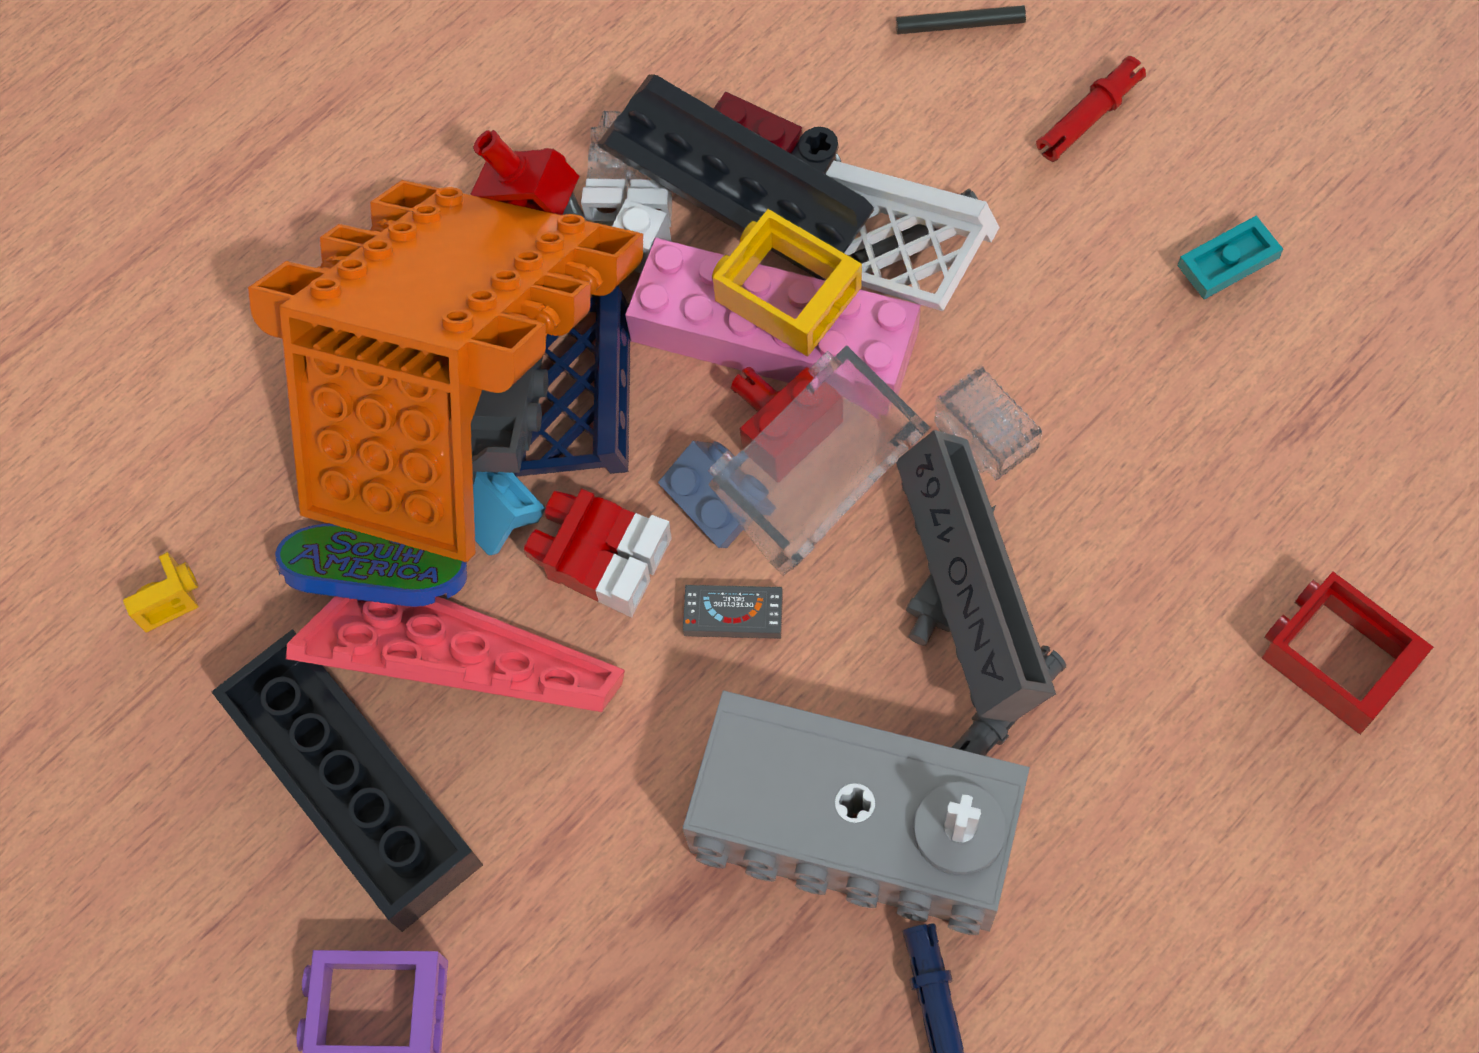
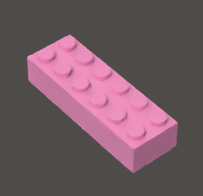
M655 238L625 314L631 342L741 371L744 368L752 367L760 376L787 383L791 382L801 371L808 367L841 397L894 410L919 332L921 305L859 290L807 357L715 301L712 273L716 264L724 255ZM759 264L741 287L796 319L825 280Z

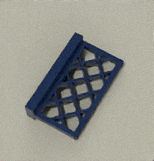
M619 286L607 295L590 298V310L588 313L596 312V322L583 336L574 328L568 332L577 342L561 358L548 349L559 336L547 334L544 355L555 363L547 371L548 387L563 371L576 382L559 400L549 391L547 392L546 398L554 405L542 416L540 431H533L530 445L541 436L553 447L540 460L526 461V451H524L520 473H514L516 477L605 467L610 474L628 472L630 334L625 314L629 303ZM587 348L595 355V363L580 376L569 365ZM586 389L594 396V405L579 418L568 406ZM563 412L575 424L557 442L545 430ZM594 421L592 429L589 425ZM585 431L593 438V454L573 456L566 449Z

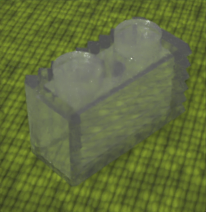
M978 366L936 397V416L934 421L941 432L968 439L978 471L980 473L987 471L995 481L999 480L1002 475L1007 474L1009 470L1014 469L1017 464H1020L1038 450L1042 436L1040 426H1037L1034 420L1030 419L1026 412H1023L1021 406L1017 405L1007 392H1004L1002 386H999L997 381L992 379L990 373L986 372L983 366Z

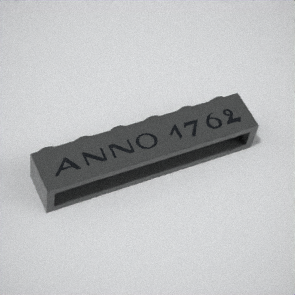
M933 430L896 460L902 480V488L907 495L912 510L915 528L920 535L928 560V568L934 578L942 603V612L947 619L956 646V655L962 665L970 689V698L976 708L978 717L1014 722L1056 695V691L968 439Z

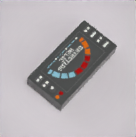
M685 585L684 636L781 639L783 588Z

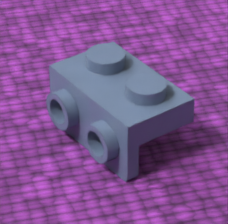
M692 441L658 483L718 548H728L756 514H768L774 506L764 496L767 493L765 487L753 476L743 474L733 464L736 458L724 445L716 441L713 443Z

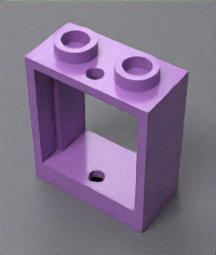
M313 950L312 963L305 967L302 978V991L304 997H308L306 1018L300 1019L297 1028L296 1041L298 1050L302 1051V1053H441L448 960L438 951ZM333 969L415 970L409 1046L325 1045Z

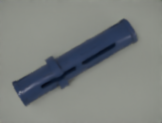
M931 923L907 928L902 932L913 977L909 981L911 990L917 991L930 1052L964 1053L949 983L953 981L950 970H945L938 943L936 925Z

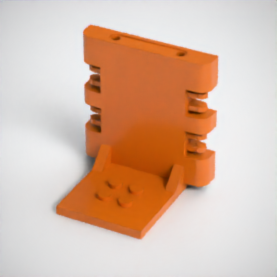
M401 180L370 202L371 230L342 224L336 225L320 237L321 266L313 268L285 261L248 287L250 309L255 323L262 331L273 337L283 339L300 516L468 562L476 553L471 421L482 390L493 393L507 391L543 357L546 350L547 334L553 336L567 334L588 314L590 310V294L596 296L607 295L628 277L642 262L643 233L585 221L582 216L576 214L558 215L463 194L462 190L454 187L436 188Z

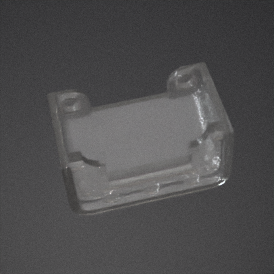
M847 345L835 357L827 351L808 370L814 379L744 450L740 451L736 456L729 450L726 451L708 470L714 477L708 486L768 562L782 576L799 565L815 548L814 545L826 535L840 518L898 461L910 446L915 445L931 428Z

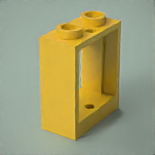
M767 209L758 222L752 221L747 225L740 237L739 245L730 256L724 255L716 264L712 273L715 301L808 357L861 289L862 264ZM771 248L778 250L826 279L796 319L741 287Z

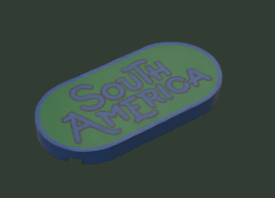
M330 523L312 525L292 532L279 543L275 552L277 571L279 576L281 574L285 577V583L296 590L313 594L418 607L435 603V597L442 596L447 593V598H450L463 588L467 580V562Z

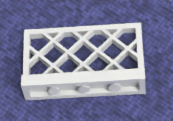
M833 161L826 175L865 197L871 203L874 211L869 218L880 213L889 215L891 223L869 233L864 224L860 230L861 236L854 239L844 253L850 255L861 249H866L869 261L862 263V286L944 311L982 241L991 243L1000 228L987 202L838 161ZM917 224L927 226L929 234L905 244L901 231ZM895 235L899 247L875 257L872 245ZM956 235L967 237L960 249L944 256L940 242ZM934 246L938 259L914 269L909 256ZM902 259L904 260L907 269L906 273L890 280L882 278L880 269ZM939 271L943 272L944 279L935 294L920 289L919 280Z

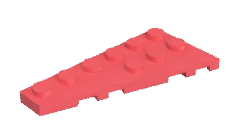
M335 596L287 643L286 659L598 712H603L619 690L625 672L622 668L439 596L435 597V603L418 607Z

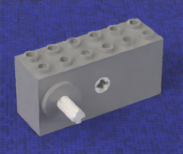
M723 690L682 829L690 853L697 854L696 861L704 865L722 869L726 867V863L746 867L745 873L756 879L774 882L776 876L796 880L795 886L809 893L825 895L826 890L830 889L847 894L846 900L861 907L876 908L877 902L898 907L897 914L907 919L926 922L928 916L949 921L948 928L968 935H979L980 929L990 932L998 911L1030 767ZM853 813L858 814L857 818H852Z

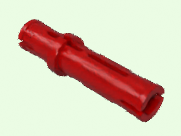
M1127 56L1105 79H1097L1090 86V93L1036 141L1038 150H1042L1046 145L1049 147L1042 153L1043 157L1051 162L1057 161L1060 155L1107 111H1115L1122 104V97L1146 77V69L1144 67L1140 68L1136 73L1133 72L1141 62L1135 57Z

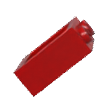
M1332 571L1321 585L1314 579L1307 585L1294 602L1301 608L1291 620L1283 614L1270 628L1264 638L1271 644L1262 656V659L1361 735L1434 647ZM1323 605L1396 659L1361 701L1289 646Z

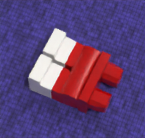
M582 488L577 497L554 491L544 513L546 519L560 524L561 527L556 537L537 529L532 531L524 546L526 557L544 568L547 579L558 584L562 583L568 588L632 618L651 581L649 574L654 575L672 539L669 521L651 515L650 518L626 510L607 499L595 497L594 493Z

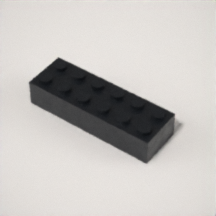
M292 629L211 692L382 913L393 925L403 932L482 867L483 864L322 665L286 659L287 643L296 635V632Z

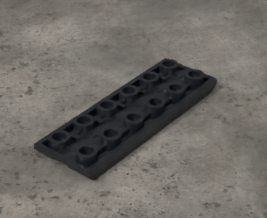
M649 74L625 109L598 142L599 148L740 233H743L750 222H758L766 210L769 209L845 253L874 211V207L865 197L655 74ZM771 248L770 251L774 252L775 254L779 255L780 257L784 258L785 260L789 261L790 263L794 264L795 266L799 267L800 269L804 270L805 272L809 273L815 278L826 280L825 278L821 277L820 275L816 274L810 269L804 267L803 265L799 264L798 262L794 261L793 259L789 258L788 256L784 255L778 250Z

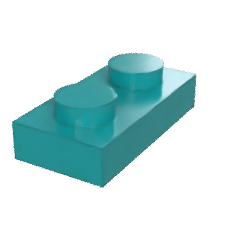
M1256 215L1180 256L1177 266L1203 300L1280 259L1283 248Z

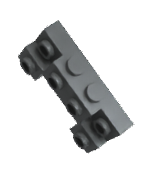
M543 357L507 391L493 393L482 390L471 421L473 485L477 472L520 473L524 451H529L533 431H540L542 411L539 398L546 397L548 392L547 369H541Z

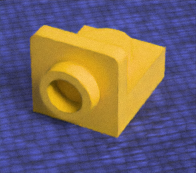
M168 552L159 556L167 579L148 583L139 588L136 594L123 599L128 615L146 633L199 608L192 590L199 587L192 570L186 562L179 565Z

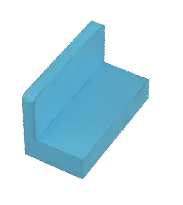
M476 473L473 485L475 541L491 556L499 553L514 528L538 523L546 508L513 473Z

